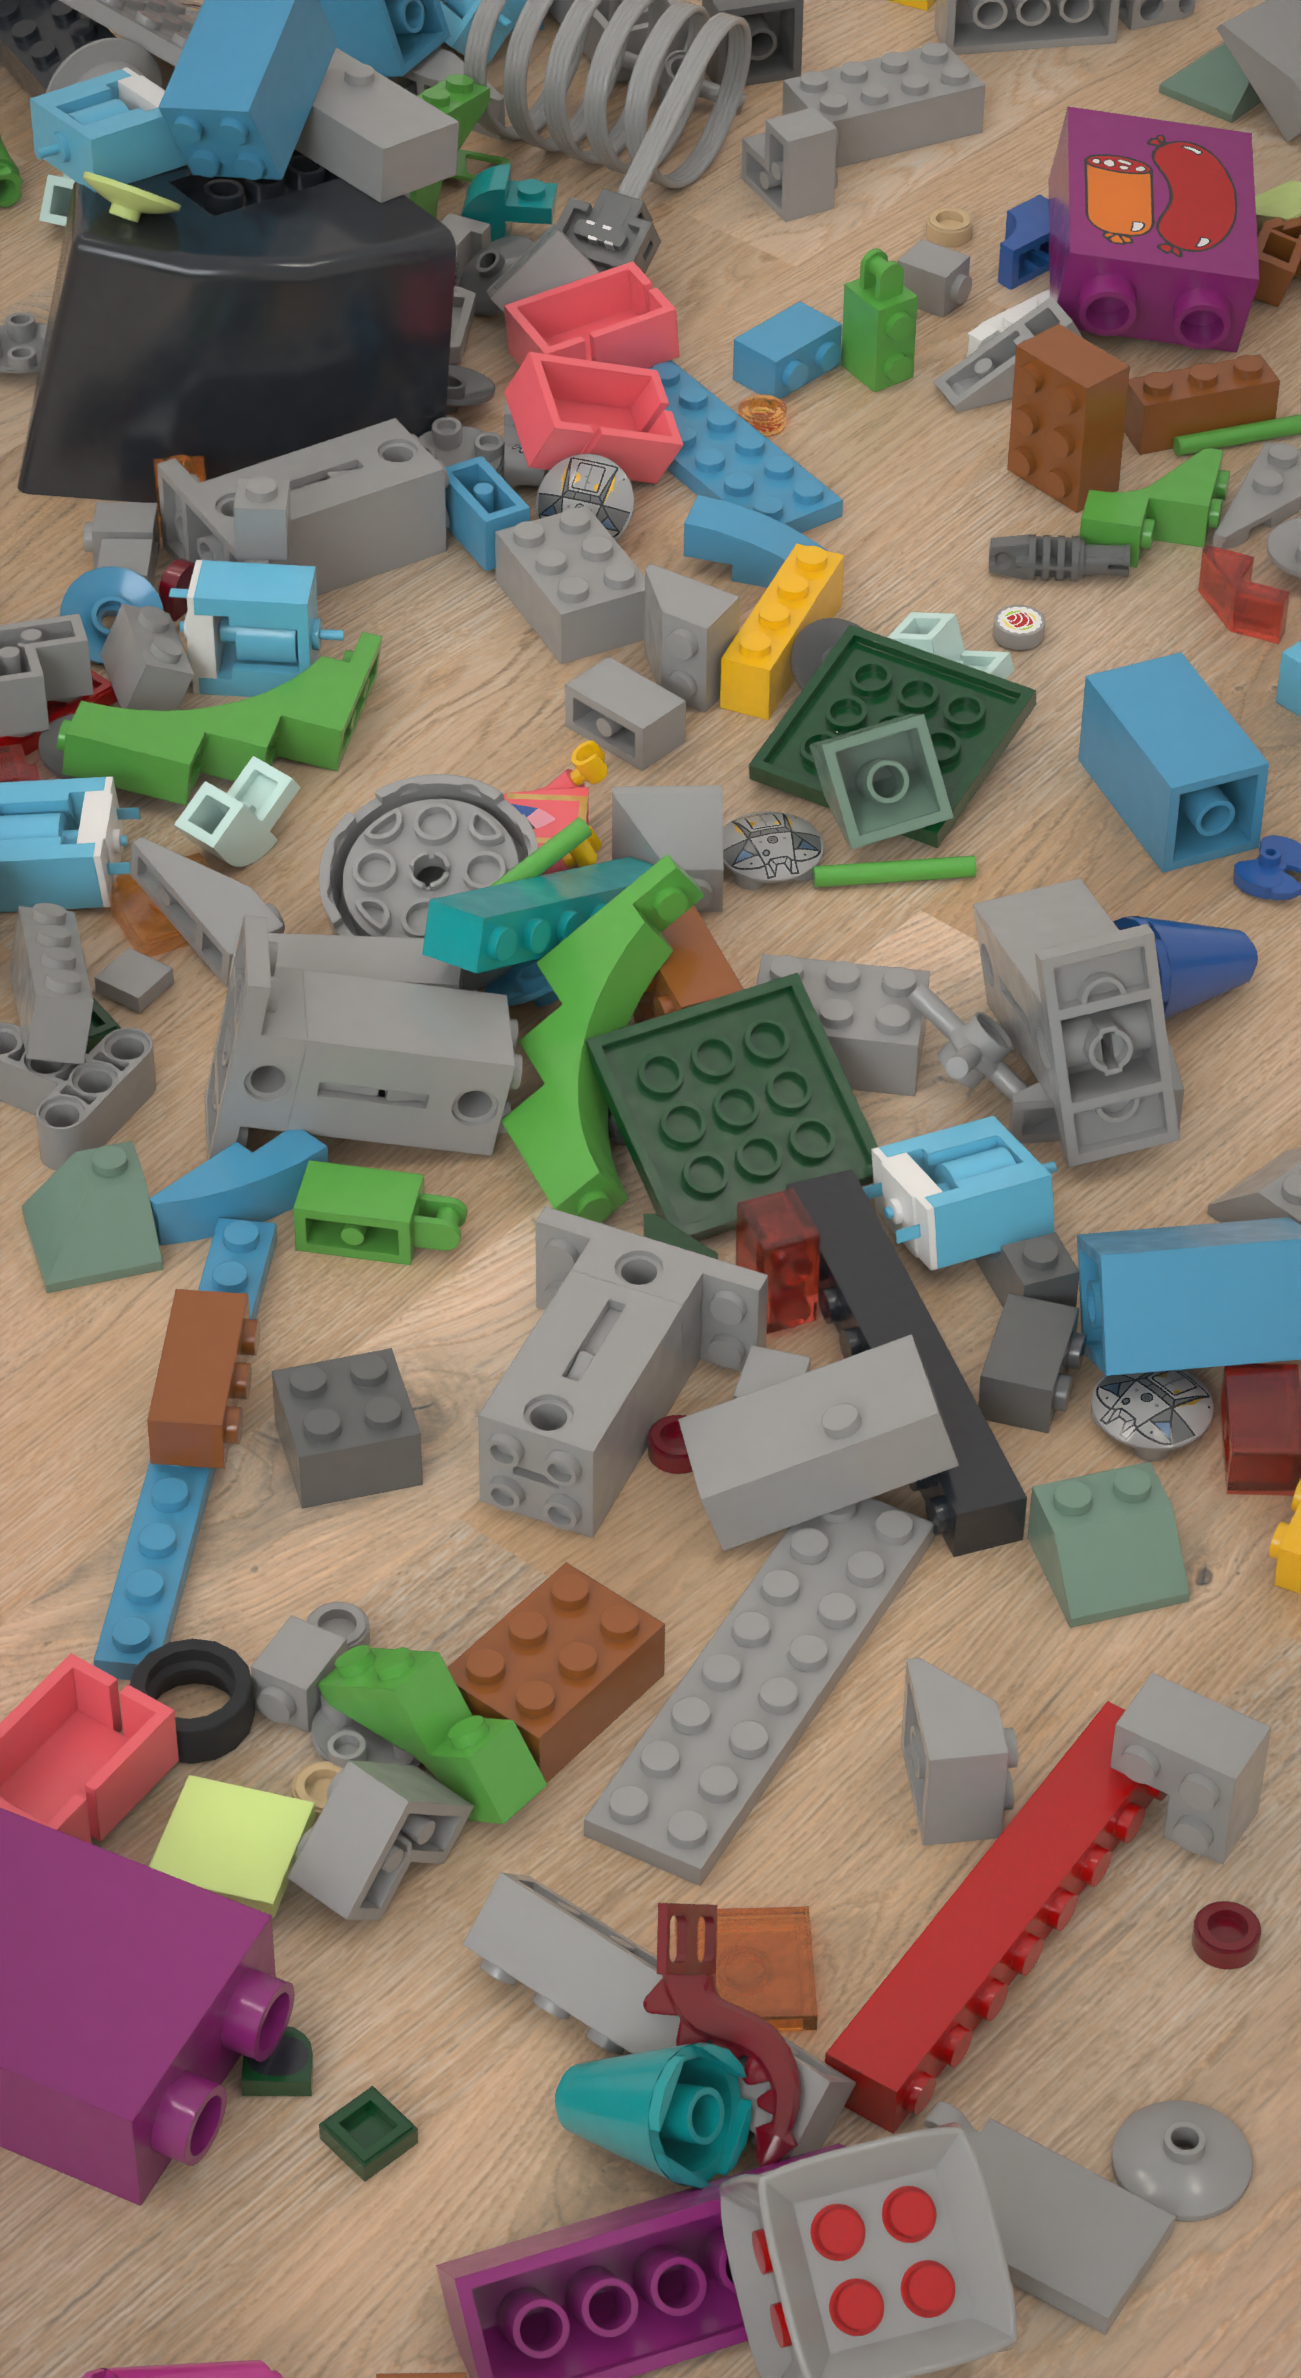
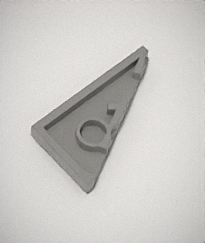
M1265 442L1214 533L1212 551L1222 553L1228 548H1235L1248 541L1250 529L1263 522L1272 528L1299 513L1301 509V449L1286 443Z

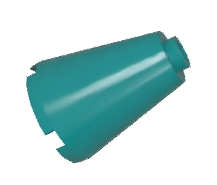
M692 2043L578 2063L571 2066L564 2073L555 2093L557 2116L567 2131L663 2178L686 2187L704 2188L711 2184L707 2183V2181L716 2174L727 2175L736 2166L747 2143L752 2118L751 2100L741 2099L737 2078H747L742 2064L729 2049L709 2043Z

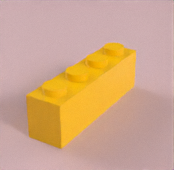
M795 545L721 658L720 708L769 721L795 680L790 664V654L794 640L810 623L820 619L834 618L842 606L844 555L826 551L817 546Z

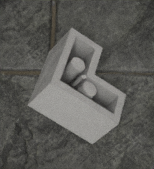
M815 107L768 119L766 120L764 133L742 138L741 178L785 222L834 209V189L838 185V176L835 170L836 149L840 143L836 126Z
M80 614L0 625V737H25L33 732L50 730L47 701L67 702L76 699L78 696L93 694L88 639Z
M1152 1673L1115 1725L1110 1768L1125 1774L1137 1783L1147 1784L1168 1794L1169 1801L1164 1837L1179 1844L1183 1849L1191 1853L1201 1854L1223 1865L1258 1812L1271 1726Z
M349 1760L345 1768L340 1770L332 1779L327 1790L328 1801L315 1825L301 1838L296 1849L297 1860L287 1878L346 1920L380 1921L411 1862L444 1864L474 1805L414 1765Z

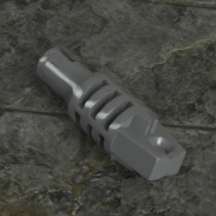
M1036 534L996 537L990 540L989 573L1026 580H1034V576H1041V580L1047 581L1049 577H1055V581H1063V577L1070 578V581L1073 582L1083 579V575L1129 576L1130 544H1085V539H1080V536L1069 538L1063 535L1051 537V535L1036 536Z

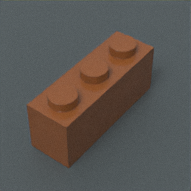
M1261 354L1253 356L1242 355L1232 360L1210 364L1200 363L1189 368L1168 372H1152L1146 376L1130 378L1124 433L1138 453L1142 455L1173 449V438L1176 436L1276 419L1280 380Z
M175 1289L147 1419L151 1464L225 1469L229 1445L240 1444L243 1427L242 1407H237L238 1399H249L252 1368L251 1363H246L247 1355L257 1356L260 1341L259 1319H250L248 1294Z

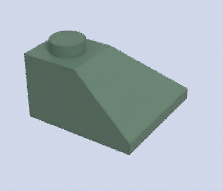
M1225 42L1210 49L1159 85V93L1230 123L1262 102Z
M133 1141L74 1152L22 1205V1215L46 1293L163 1270L146 1179Z

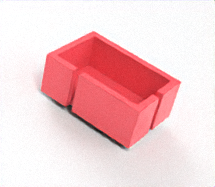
M634 261L504 305L508 351L519 366H521L529 352L645 369L680 357L676 308L657 287L653 288L651 280Z
M529 352L504 391L528 467L551 470L557 463L568 457L578 454H595L616 463L631 481L657 484L683 447L672 411L665 410L669 402L658 370Z
M71 1653L0 1723V1808L88 1843H91V1836L101 1842L179 1762L174 1709L128 1684L119 1692L117 1678ZM122 1724H123V1734H124V1735L120 1734V1732L122 1731Z

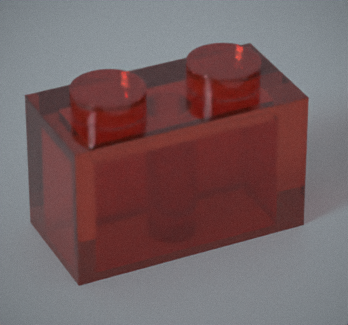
M793 1188L737 1202L735 1265L768 1275L766 1334L817 1321L821 1235Z
M1254 1363L1224 1366L1219 1410L1226 1494L1294 1496L1301 1479V1389L1298 1364Z

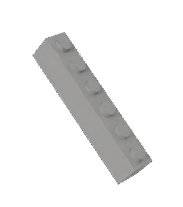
M500 1873L463 1943L464 1946L483 1957L479 1965L483 1971L504 1983L516 1985L517 1981H520L536 1992L532 2000L537 2006L562 2019L568 2020L571 2015L590 2027L586 2036L591 2041L613 2053L623 2054L624 2050H627L634 2054L676 2046L680 2017L651 2014L646 2012L643 2006L645 1997L663 1978L662 1975L656 1974L657 1956L534 1878L525 1875ZM785 2037L783 2038L792 2050L800 2073L802 2093L797 2120L792 2130L798 2146L781 2160L821 2149L856 2085L855 2081ZM746 2055L739 2061L743 2068H745L748 2059ZM737 2077L741 2099L751 2100L752 2118L749 2130L755 2133L751 2142L756 2146L755 2127L769 2123L772 2120V2114L759 2108L757 2105V2098L771 2089L770 2083L768 2081L756 2085H747L742 2077Z

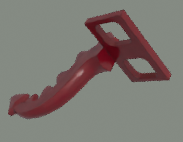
M658 1903L656 1974L662 1975L663 1978L645 1997L643 2001L644 2009L651 2014L680 2017L676 2046L711 2041L713 2045L729 2049L738 2061L745 2055L748 2056L744 2068L747 2078H742L747 2085H756L769 2081L771 2089L757 2098V2105L759 2108L772 2114V2120L769 2123L755 2127L756 2161L759 2167L774 2164L798 2146L792 2130L797 2120L802 2091L800 2073L792 2050L778 2029L759 2015L720 1997L716 1987L718 1905ZM673 1916L677 1919V1955L674 1962L670 1959V1922ZM701 1916L705 1922L704 1958L702 1962L698 1960L697 1954L698 1922Z

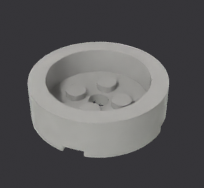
M430 774L410 777L374 791L376 798L362 806L353 815L348 811L339 821L322 853L319 867L320 895L333 935L424 938L430 899L489 887L539 847L535 833L525 814L521 815L513 805L504 799L503 793L481 781L458 775ZM437 866L446 871L440 879L431 882L430 887H426L425 883L416 879L417 875L426 867ZM516 964L481 973H474L464 969L465 990L474 991L492 983L509 972Z

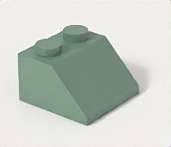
M908 714L810 744L824 797L850 849L859 848L954 818L924 714Z
M1150 1461L1032 1486L1027 1538L1070 1628L1189 1602L1190 1591L1173 1506Z

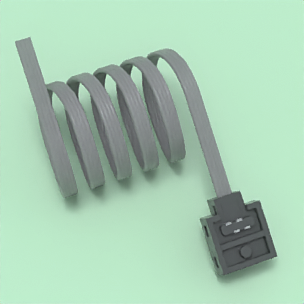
M481 0L473 18L465 49L464 75L471 77L476 84L487 86L489 47L495 26L507 0ZM527 0L512 32L504 66V99L512 126L504 127L498 121L491 107L490 100L478 123L492 134L511 140H523L534 147L551 152H563L573 159L590 164H603L612 171L626 174L617 193L602 189L593 208L590 203L570 197L556 226L595 265L598 273L634 261L645 274L661 240L652 223L653 219L645 202L640 199L649 181L673 189L683 188L692 184L703 175L717 156L736 115L748 76L752 49L749 24L744 18L726 12L715 14L710 18L705 7L684 0L677 1L671 6L668 0H609L608 25L598 42L589 67L584 98L569 122L566 101L567 91L584 51L591 17L603 0H570L569 10L559 27L551 47L546 66L544 89L530 111L528 109L526 92L529 59L538 30L554 0ZM648 7L647 40L635 63L627 90L625 106L609 133L607 101L623 63L630 31ZM688 20L689 29L686 55L648 129V109L659 85L668 49L680 28ZM728 33L729 43L725 71L707 124L686 161L674 172L663 176L657 167L669 156L681 137L697 101L707 65L719 43ZM546 125L551 134L549 139H543L538 133ZM587 135L591 149L583 151L578 146V143ZM627 147L631 161L623 163L617 156Z

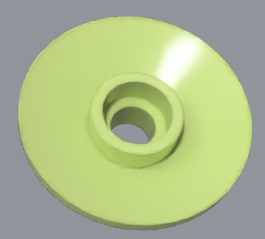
M86 171L83 173L82 178L89 186L112 203L109 210L110 214L138 223L141 213L168 214L180 211V204L161 196Z

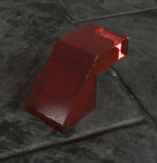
M1205 545L1202 550L1198 592L1230 632L1279 644L1285 634L1290 592L1251 582L1253 556Z

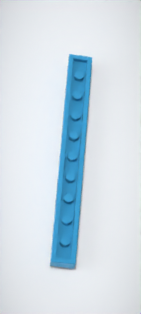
M218 1218L198 1290L246 1293L249 1297L250 1319H256L277 1244L276 1223ZM149 1462L94 1657V1666L117 1679L131 1680L134 1668L149 1652L170 1642L216 1468L162 1465Z

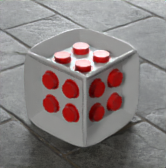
M952 2122L935 2128L888 2136L800 2159L761 2174L738 2175L721 2184L719 2191L721 2195V2220L724 2241L745 2330L761 2378H914L972 2362L996 2352L1008 2351L1017 2345V2312L1002 2240L982 2168L961 2124Z

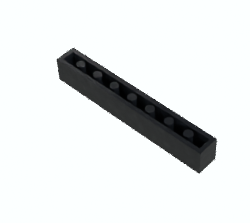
M853 1169L786 1184L785 1209L780 1210L778 1214L781 1235L787 1245L794 1244L798 1252L799 1267L804 1281L807 1284L814 1283L819 1293V1305L825 1322L827 1324H835L839 1332L840 1347L844 1359L911 1334L914 1338L959 1463L957 1467L908 1484L913 1492L920 1491L925 1501L927 1520L931 1521L934 1525L933 1533L935 1535L942 1534L953 1557L1023 1540L1027 1496Z

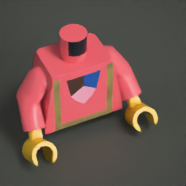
M595 741L583 742L574 750L571 756V761L577 768L574 771L566 769L549 785L534 791L504 794V799L513 805L521 815L525 814L535 833L538 847H541L578 817L583 819L589 826V788H585L584 782L587 781L590 784L600 783L606 778L608 773V766L604 762L605 753ZM591 826L589 828L592 835L546 870L545 874L596 863V851L600 850L602 842Z

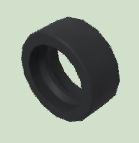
M192 1638L169 1642L149 1652L134 1668L129 1684L155 1700L163 1693L177 1686L193 1683L212 1685L230 1696L229 1701L221 1709L207 1716L191 1719L175 1717L178 1757L181 1763L194 1764L216 1760L235 1750L251 1730L255 1709L253 1683L249 1666L236 1651L216 1641Z

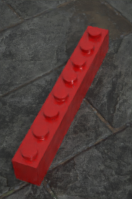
M1109 1701L1105 1703L825 2053L826 2064L856 2082L844 2105L845 2108L892 2134L896 2132L910 2112L915 2115L920 2114L929 2103L936 2087V2079L947 2065L955 2068L964 2058L971 2044L973 2031L983 2019L992 2021L997 2016L1006 2000L1008 1986L1017 1974L1026 1976L1034 1968L1042 1952L1043 1941L1052 1929L1061 1931L1068 1924L1076 1909L1078 1896L1087 1884L1095 1887L1102 1880L1110 1865L1112 1852L1121 1841L1128 1844L1134 1839L1143 1823L1145 1810L1154 1798L1162 1801L1168 1795L1147 1784L1137 1783L1125 1774L1110 1768L1115 1725L1125 1712V1709Z

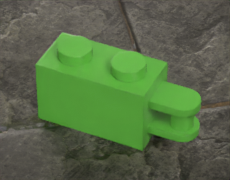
M879 248L868 251L862 258L860 278L844 284L841 366L874 393L913 378L918 296L903 285V267L896 261H888L887 254Z
M309 1160L293 1207L296 1251L411 1265L416 1247L442 1251L455 1249L461 1239L459 1227L465 1223L468 1210L466 1205L459 1199L425 1194L423 1174Z

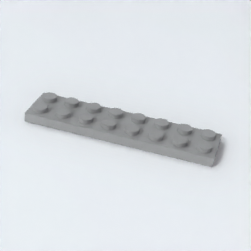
M869 1498L791 1526L584 1818V1836L701 1886L934 1541L933 1523L876 1499Z

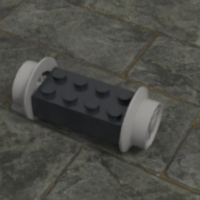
M0 0V66H4L32 98L126 67L140 76L143 75L162 88V77L157 62L144 47L131 40L117 38L107 27L59 0Z

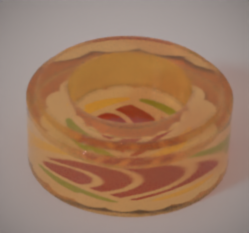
M759 394L744 399L739 404L738 415L765 437L779 434L785 429L787 407L783 401L774 396Z

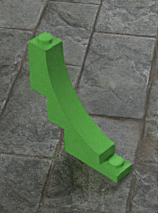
M362 632L355 650L346 649L342 661L321 656L308 669L276 688L244 700L220 706L190 710L157 711L110 707L81 701L72 721L64 719L59 730L57 750L64 752L62 774L76 778L113 776L115 788L186 805L200 773L236 781L253 756L270 766L273 765L276 756L338 771L377 678L382 636Z
M668 854L536 962L562 1003L558 1009L519 1040V1043L545 1084L501 1120L553 1208L598 1223L606 1220L610 1214L629 1200V1197L618 1177L612 1158L608 1134V1104L593 1072L586 1040L627 1027L652 979L674 951L662 934V931L705 897L697 883Z

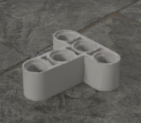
M0 1022V1101L36 1115L40 1159L51 1170L57 1171L74 1152L104 1146L156 1090L153 1040L148 1033L141 1029L120 1028L112 1031L88 1054H85L84 1064L26 1059L21 1027L7 1022Z

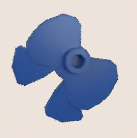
M1277 835L1263 837L1260 841V855L1257 859L1239 861L1234 865V884L1249 895L1261 899L1271 898L1272 900H1291L1301 895V884L1287 874V871L1301 873V844L1293 839Z

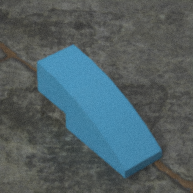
M702 495L697 496L684 522V556L732 565L733 582L768 588L796 544L817 546L826 550L820 544L792 527L760 512L728 501Z
M303 1129L286 1130L254 1152L235 1142L149 1198L159 1245L197 1241L213 1237L218 1218L264 1222L292 1210L308 1161L328 1162V1147Z

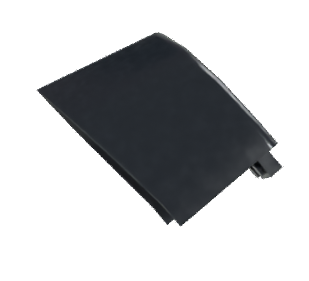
M295 149L282 180H251L219 176L204 177L192 175L188 165L146 179L128 183L127 185L181 205L179 212L168 214L141 213L138 223L110 214L109 210L112 204L110 201L85 185L78 184L76 181L73 184L17 486L19 491L32 495L160 504L157 464L176 458L189 474H195L201 483L394 418L410 434H415L419 438L421 435L432 430V424L435 420L446 417L456 244L451 231L446 225L405 195L380 203Z

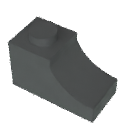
M1056 1232L1002 1245L1000 1252L975 1258L1003 1308L1008 1293L1073 1307L1077 1305L1079 1270Z

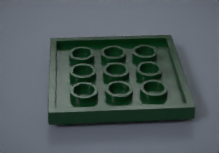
M849 625L749 763L750 779L830 808L823 794L810 744L908 714H924L954 818L900 835L938 848L1036 706V690Z
M798 972L586 1040L593 1072L656 1214L697 1241L778 1215L780 1210L785 1209L786 1184L852 1169L862 1187L874 1183L871 1149L877 1148L878 1145Z

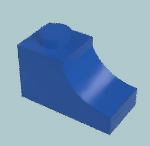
M1039 194L1007 211L1005 241L1000 243L998 283L1010 290L1050 270L1049 199Z

